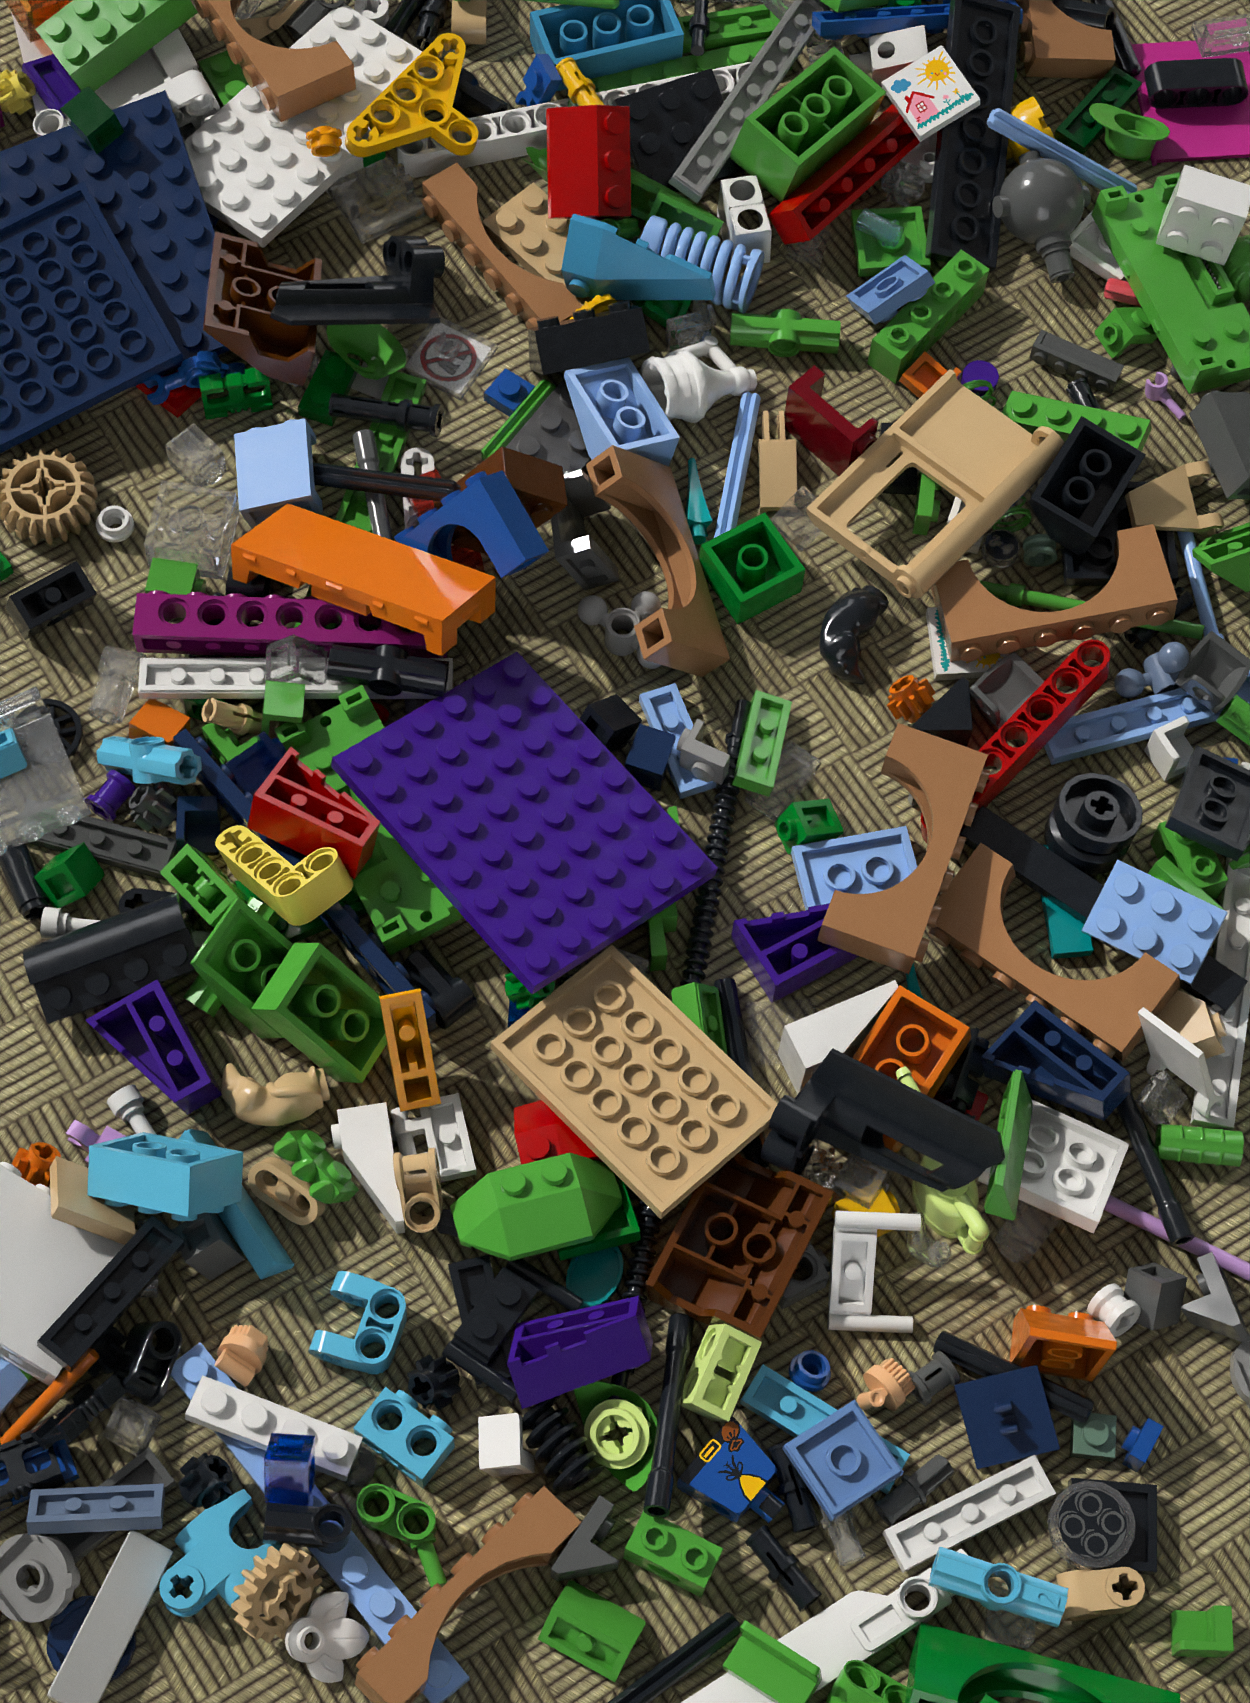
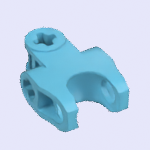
M245 1489L231 1495L219 1504L205 1509L183 1528L175 1538L174 1542L184 1552L185 1556L165 1572L159 1585L163 1602L167 1610L174 1616L182 1618L193 1616L218 1594L231 1608V1604L240 1598L233 1591L234 1586L244 1584L245 1578L241 1574L242 1570L247 1569L251 1571L255 1567L253 1557L256 1555L265 1559L268 1547L273 1546L278 1551L280 1550L282 1545L264 1544L255 1549H245L233 1542L231 1533L234 1525L249 1511L253 1504L251 1496ZM181 1583L184 1587L190 1586L192 1595L187 1599L182 1595L177 1596L175 1587Z

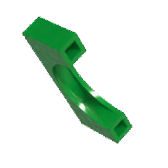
M923 1622L920 1624L910 1656L905 1703H974L982 1700L985 1694L992 1698L1017 1697L1041 1703H1180L1179 1693Z

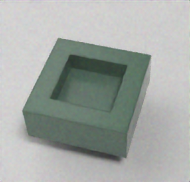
M1091 1413L1086 1423H1081L1071 1418L1070 1457L1112 1462L1115 1459L1117 1416Z

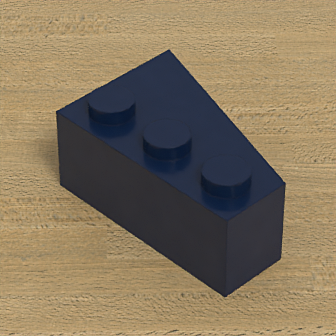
M1036 1000L981 1056L985 1077L1008 1085L1013 1071L1015 1072L1016 1069L1021 1070L1029 1093L1103 1121L1131 1092L1130 1073Z

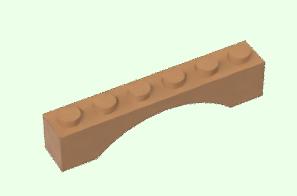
M458 163L422 182L423 199H421V205L427 216L435 218L440 223L447 239L450 242L455 241L459 245L467 262L473 267H478L483 273L490 289L493 291L497 290L503 296L510 312L522 318L526 323L527 330L538 327L537 320L547 317L559 316L560 322L569 320L573 317V312L582 307L580 302L563 283L544 279L525 271L511 262L495 247L486 234L479 217L478 186Z
M545 1486L534 1496L527 1492L512 1508L511 1511L515 1515L504 1526L500 1522L492 1526L481 1540L484 1546L474 1556L467 1552L461 1557L450 1571L454 1576L443 1587L439 1583L431 1587L419 1602L423 1607L412 1618L406 1614L399 1619L388 1632L391 1639L380 1650L373 1646L358 1661L356 1667L359 1671L357 1672L354 1685L372 1703H413L425 1690L428 1680L430 1655L434 1642L444 1623L459 1604L480 1586L503 1574L523 1568L548 1565L568 1544L582 1522Z

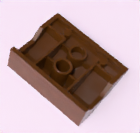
M215 231L203 331L267 377L304 386L315 354L317 325L290 326L270 318L271 311L275 307L280 284L282 282L321 280L322 259L314 258L297 269L268 262L258 242Z
M737 1153L694 1190L645 1283L648 1300L676 1313L687 1314L694 1320L705 1324H727L761 1341L834 1196V1191L791 1171H771L743 1158Z

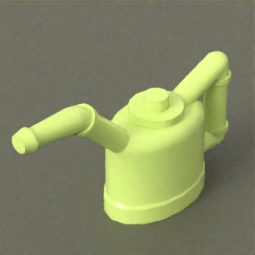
M907 1066L896 1071L897 1081L921 1092L911 1076L912 1072ZM926 1155L923 1156L920 1163L921 1166L930 1170L944 1165ZM912 1180V1197L917 1211L921 1214L925 1223L941 1236L949 1239L958 1238L966 1253L971 1255L978 1254L982 1250L983 1242L987 1240L990 1231L988 1224L977 1210L979 1197L976 1181L973 1180L969 1184L957 1189H947L941 1192Z

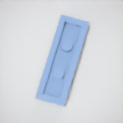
M676 683L639 694V703L649 727L676 736L675 744L667 763V770L679 798L683 799L716 788V782L702 781L695 777L691 771L679 766L681 751L676 749L684 729L691 730L693 723Z

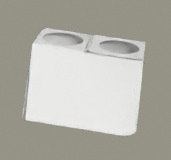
M757 175L721 180L717 217L724 221L720 230L723 241L728 239L733 242L734 247L729 263L731 264L735 248L738 244H744L746 246V254L749 255L753 249L764 251V263L770 262L772 229ZM744 210H755L760 227L754 230L741 227L738 223V215Z

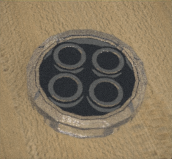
M1086 1480L1070 1485L1055 1498L1048 1512L1047 1524L1052 1547L1064 1561L1079 1569L1098 1570L1113 1566L1128 1553L1135 1538V1518L1130 1504L1118 1490L1103 1482Z

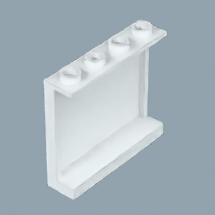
M0 1162V1357L50 1386L61 1371L62 1366L37 1347V1341L124 1247V1244L53 1219L51 1217L50 1188L42 1184H36V1186L21 1177L22 1173L16 1167L7 1162Z

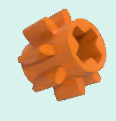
M907 675L898 679L889 688L891 695L887 697L890 701L887 707L896 720L903 716L905 721L908 720L910 723H915L933 706L931 703L935 700L932 696L936 692L926 678L919 682L917 677L914 678L913 675Z
M36 1142L31 1144L29 1150L20 1147L12 1165L22 1173L21 1177L35 1186L36 1184H42L49 1187L50 1165L55 1157H61V1154L50 1144Z

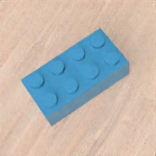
M620 0L619 7L614 10L562 4L530 12V42L535 55L548 54L555 67L562 59L571 57L575 60L582 74L589 79L682 57L684 33L670 0ZM561 82L557 91L567 89L563 82Z

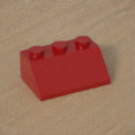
M585 105L547 108L548 219H571L573 214L595 220H604L605 218L618 220L631 217L630 106Z

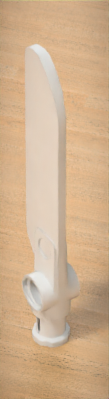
M962 1548L956 1551L967 1555ZM929 1568L918 1576L906 1579L897 1590L888 1596L859 1590L851 1592L777 1641L821 1669L822 1681L814 1692L816 1693L836 1680L848 1661H865L920 1625L921 1622L927 1623L934 1614L952 1603L951 1597L956 1594L928 1586L932 1570ZM919 1591L928 1598L929 1605L921 1611H915L908 1607L905 1602V1596L910 1592ZM727 1672L681 1703L775 1702Z

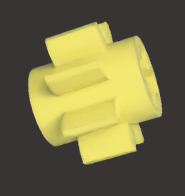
M6 69L1 72V111L5 113L10 112V114L17 112L21 115L32 108L33 105L30 100H32L36 90L29 76L21 71L17 73L16 70L9 72Z

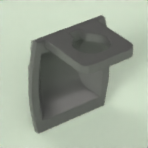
M1211 631L1190 653L1189 662L1179 672L1175 684L1216 714L1234 697L1246 680L1250 671V659Z
M1014 651L989 668L969 688L970 700L999 729L1041 686L1044 680Z

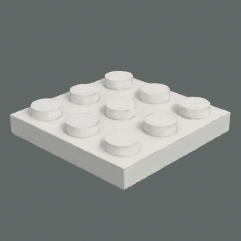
M1032 1100L1033 1109L1019 1200L1094 1234L1130 1143ZM991 1167L987 1168L977 1181L988 1185Z

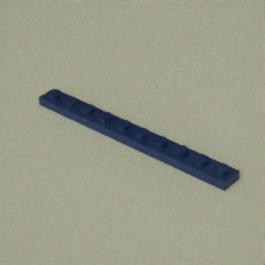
M186 728L173 737L174 745L192 749L196 756L201 757L202 770L197 775L199 781L213 796H218L220 805L238 825L247 827L253 795L248 791L243 794L235 785L237 780L231 770L225 764L221 766L216 764L211 758L213 753L210 747L201 737L194 739ZM249 829L293 866L306 857L281 843ZM337 902L318 916L387 995L414 990V987L409 983L411 977L407 970L398 961L392 964L384 954L386 949L374 933L371 932L367 935L359 926L361 921L358 915L348 904L341 906ZM422 990L421 994L429 1033L436 1028L435 1011L437 1007L431 997Z

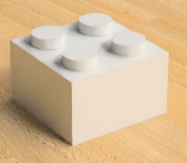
M1184 165L1165 209L1156 244L1225 265L1248 215L1250 185Z

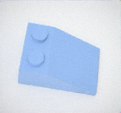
M629 357L565 371L566 385L591 460L614 445L666 466L670 465L680 437Z

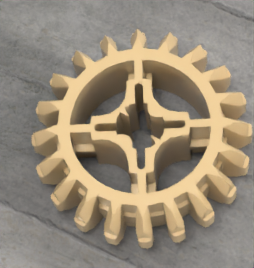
M41 448L38 453L39 455L32 457L26 451L25 460L22 462L14 458L12 459L11 465L13 469L2 468V479L0 480V520L4 522L6 529L10 533L16 532L17 537L21 541L30 537L31 542L35 546L41 539H46V543L51 546L54 541L53 538L60 537L66 543L68 539L67 533L72 532L80 535V524L90 525V514L96 513L97 506L95 501L97 500L98 493L94 486V477L90 471H87L83 461L76 462L71 452L62 457L61 452L56 448L51 455H46V451Z

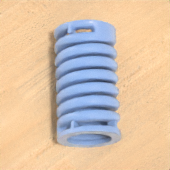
M655 215L651 216L640 237L641 240L649 243L648 248L664 258L669 254H673L698 267L700 265V268L709 272L713 269L712 276L716 295L711 302L717 306L723 304L726 309L746 313L760 279L764 263V251L753 249L749 255L746 254V246L738 244L735 248L728 274L723 282L734 247L731 240H724L720 246V238L716 235L711 236L707 242L708 236L704 231H699L695 236L694 229L691 227H686L682 232L681 225L675 222L670 228H667L668 222L666 219ZM742 265H746V269L742 275V278L740 279L737 285Z

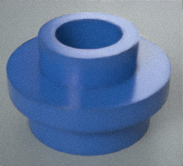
M806 1350L796 1355L788 1368L789 1376L794 1384L810 1392L824 1389L831 1378L829 1361L823 1354L814 1350Z

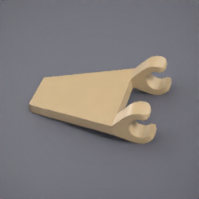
M1207 461L1184 464L1128 492L1125 498L1132 528L1154 524L1156 530L1196 532L1203 537L1216 534L1215 528L1221 529L1224 527L1222 515L1220 513H1208L1197 516L1190 485H1201L1204 482L1203 476L1209 477L1212 475L1210 464Z

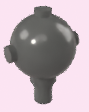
M1039 151L1026 152L1018 158L1020 165L1013 169L1006 177L999 196L994 197L992 204L993 212L997 218H1002L1006 228L1016 238L1035 245L1037 254L1041 255L1042 259L1045 260L1051 283L1064 282L1075 276L1069 254V247L1072 244L1070 233L1078 225L1084 207L1090 204V191L1087 186H1082L1076 173L1066 164L1055 159L1041 158Z

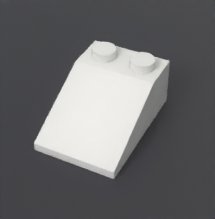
M896 980L784 1026L778 1056L797 1095L832 1048L851 1058L854 1056L897 990L898 984Z

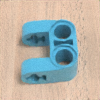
M338 1271L330 1294L339 1300L365 1308L355 1339L328 1331L316 1330L308 1352L322 1361L368 1374L383 1373L393 1361L407 1321L405 1298L399 1290L355 1273ZM392 1303L399 1308V1311L392 1318H381L377 1315L376 1311L382 1304ZM376 1342L383 1345L385 1351L378 1358L371 1359L362 1354V1350L369 1343Z

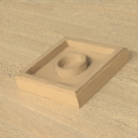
M56 1156L50 1165L51 1217L125 1245L135 1235L133 1205L122 1207L105 1205V1199L88 1196V1168Z

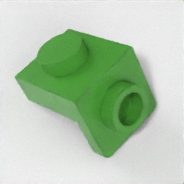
M1142 307L1114 308L1095 330L1096 337L1111 358H1118L1131 344H1150L1158 337Z

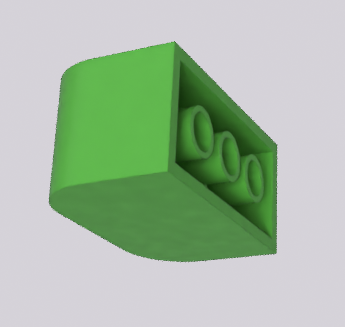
M834 46L745 119L732 148L730 158L750 176L757 175L759 184L781 203L871 124L886 91Z

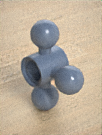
M1169 642L1159 652L1150 655L1143 661L1142 666L1145 673L1141 674L1133 668L1121 670L1114 680L1116 692L1124 698L1131 699L1139 696L1146 686H1151L1154 695L1179 689L1180 687L1175 684L1179 672L1189 662L1187 648L1179 642Z

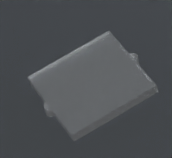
M815 999L782 1000L773 1003L771 1001L745 1002L747 1023L745 1035L749 1043L751 1066L783 1065L778 1050L784 1026L816 1013Z

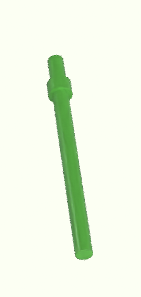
M980 580V583L991 594L1016 607H1022V604L1062 611L1086 602L1027 590L1026 585L1010 583V586ZM1174 619L1158 626L1143 625L1138 627L1201 640L1205 625Z

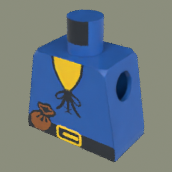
M732 1416L729 1422H725L681 1474L676 1486L682 1492L735 1523L741 1519L749 1508L767 1523H770L785 1505L780 1498L767 1488L776 1475V1466Z

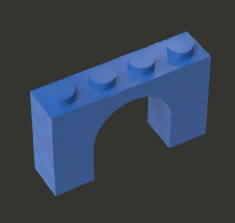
M503 470L487 475L485 471H481L465 481L467 488L463 491L456 490L441 500L443 506L440 509L434 508L422 514L417 519L419 522L417 527L411 526L394 536L396 542L453 561L451 554L452 536L458 525L463 526L479 539L501 578L526 569L549 552Z

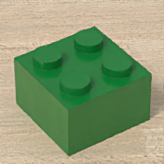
M765 512L701 544L699 560L704 576L737 624L802 591L806 569Z

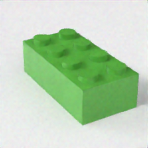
M73 0L35 30L81 91L86 87L96 91L197 14L198 11L190 0Z

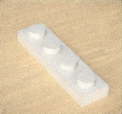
M202 1375L185 1413V1420L345 1482L348 1479L363 1441V1437L204 1375Z
M1033 1455L885 1529L882 1534L902 1573L935 1557L939 1547L951 1549L1052 1498L1056 1492L1038 1459Z

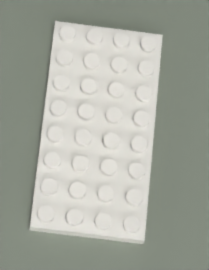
M346 4L330 11L290 48H312L337 41L354 65L355 90L280 122L273 110H266L256 86L251 88L248 84L184 141L208 212L250 240L258 242L262 248L362 158L352 155L346 149L345 137L348 126L422 53L421 50ZM422 67L418 70L419 74L427 79L437 76L436 72L429 67ZM400 89L396 92L403 100L409 101L415 98V94L409 89ZM381 110L374 114L377 120L386 123L394 119L387 111ZM319 126H330L340 129L342 131V136L339 137L342 139L340 151L329 157L314 156L311 153V149L306 146V142L309 141L306 139V133ZM368 127V132L361 138L356 136L355 140L360 142L362 139L368 141L371 129Z

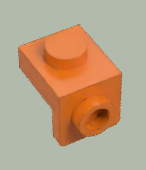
M924 352L902 374L899 382L920 398L947 370L927 352ZM956 367L953 371L958 379L962 371Z

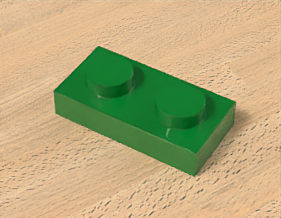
M325 350L298 405L299 416L332 427L337 417L329 415L331 394L338 393L348 396L358 374L337 353ZM348 357L352 362L360 366L359 360Z

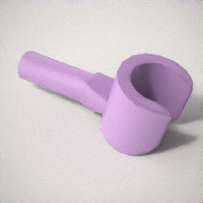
M1156 372V385L1152 384L1149 379H1146V397L1152 401H1161L1178 420L1183 419L1186 416L1185 412L1167 392L1168 377L1166 374Z

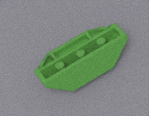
M1250 522L1208 536L1198 547L1192 549L1193 557L1211 572L1240 589L1250 592Z
M566 1153L488 1173L452 1203L450 1210L460 1245L468 1248L474 1247L487 1254L513 1261L593 1240L608 1222L614 1211L618 1210L622 1205L623 1201L614 1172L604 1162L573 1153Z

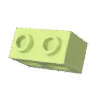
M727 1324L708 1325L685 1379L681 1406L710 1421L729 1422L762 1342Z

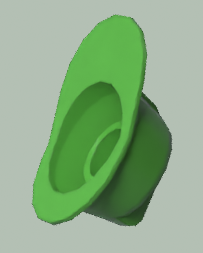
M1103 103L1092 104L1089 108L1090 115L1105 127V143L1108 149L1114 155L1121 158L1142 162L1147 161L1156 142L1168 138L1170 134L1169 128L1165 124L1153 118L1136 115Z

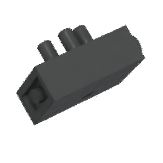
M1211 391L1201 398L1200 403L1189 415L1209 457L1207 462L1210 464L1211 472L1216 473L1226 498L1250 499V393L1245 391L1239 393Z

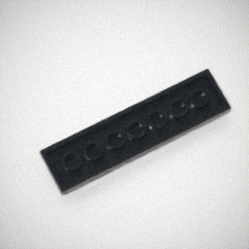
M950 0L946 52L980 98V105L937 131L925 257L948 263L962 249L989 268V273L996 269L1001 223V218H997L994 215L992 204L994 197L999 196L1005 180L1008 138L989 128L987 120L991 111L997 108L1011 114L1021 7L998 0Z

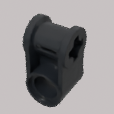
M146 1321L134 1325L128 1333L123 1350L125 1354L120 1358L112 1374L117 1376L126 1392L139 1397L142 1404L148 1407L156 1406L167 1391L169 1377L182 1346V1334L178 1326L169 1321ZM154 1333L157 1337V1344L155 1348L152 1342Z

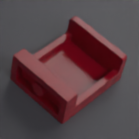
M814 365L788 387L784 413L785 430L834 473L840 476L877 440L876 432L879 422L872 417L861 427L857 428L821 397L825 374Z

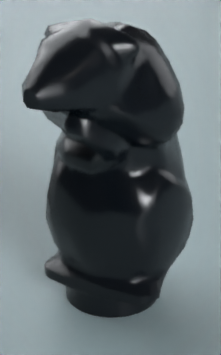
M866 585L862 589L855 587L852 591L844 593L827 611L822 623L819 642L820 655L828 663L830 673L854 684L863 685L866 681L858 665L861 656L860 637L875 626L878 616L883 614L888 608L889 601L879 589Z

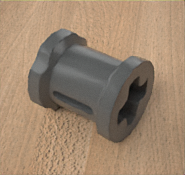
M941 1351L933 1354V1360L915 1373L912 1371L907 1372L910 1374L909 1377L912 1378L913 1385H915V1389L911 1393L925 1407L932 1402L931 1397L948 1385L954 1386L961 1382L955 1366Z

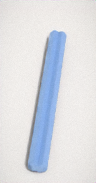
M997 108L989 114L987 120L989 128L1030 151H1039L1040 156L1043 158L1055 159L1066 164L1079 178L1098 189L1103 190L1123 185L1127 194L1137 192V186L1134 183L1006 111Z
M744 392L741 395L714 538L737 527L761 400L757 393Z

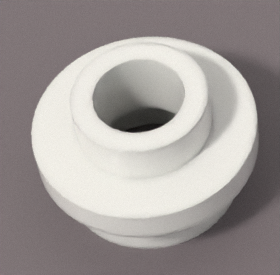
M115 505L108 506L97 517L96 529L99 536L105 541L121 542L132 534L134 520L132 515L124 508ZM113 524L121 525L118 528H110Z

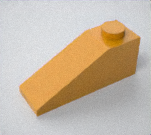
M421 989L379 996L400 1112L441 1104Z

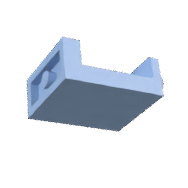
M305 418L299 420L291 419L281 424L263 428L255 427L246 432L234 434L239 511L252 529L287 503L317 514H323L322 500L315 491L312 445L317 443L316 435Z

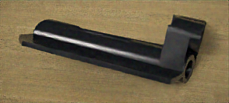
M391 236L383 244V260L389 275L282 282L279 286L275 307L271 311L270 318L290 326L440 324V317L433 304L434 278H440L444 273L445 255L443 249L439 245H428L424 236Z
M834 1048L831 1049L795 1099L788 1095H784L781 1098L769 1122V1128L772 1130L767 1136L760 1152V1158L784 1171H791L800 1176L820 1140L941 1192L947 1189H957L969 1184L987 1168L1005 1159L1000 1132ZM885 1134L944 1165L934 1170L925 1168L886 1148L883 1142V1135Z

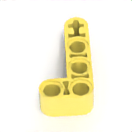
M236 825L229 827L216 839L215 845L233 876L293 926H301L311 922L345 897L353 887V880L334 848L324 847L317 849L293 866L245 826Z

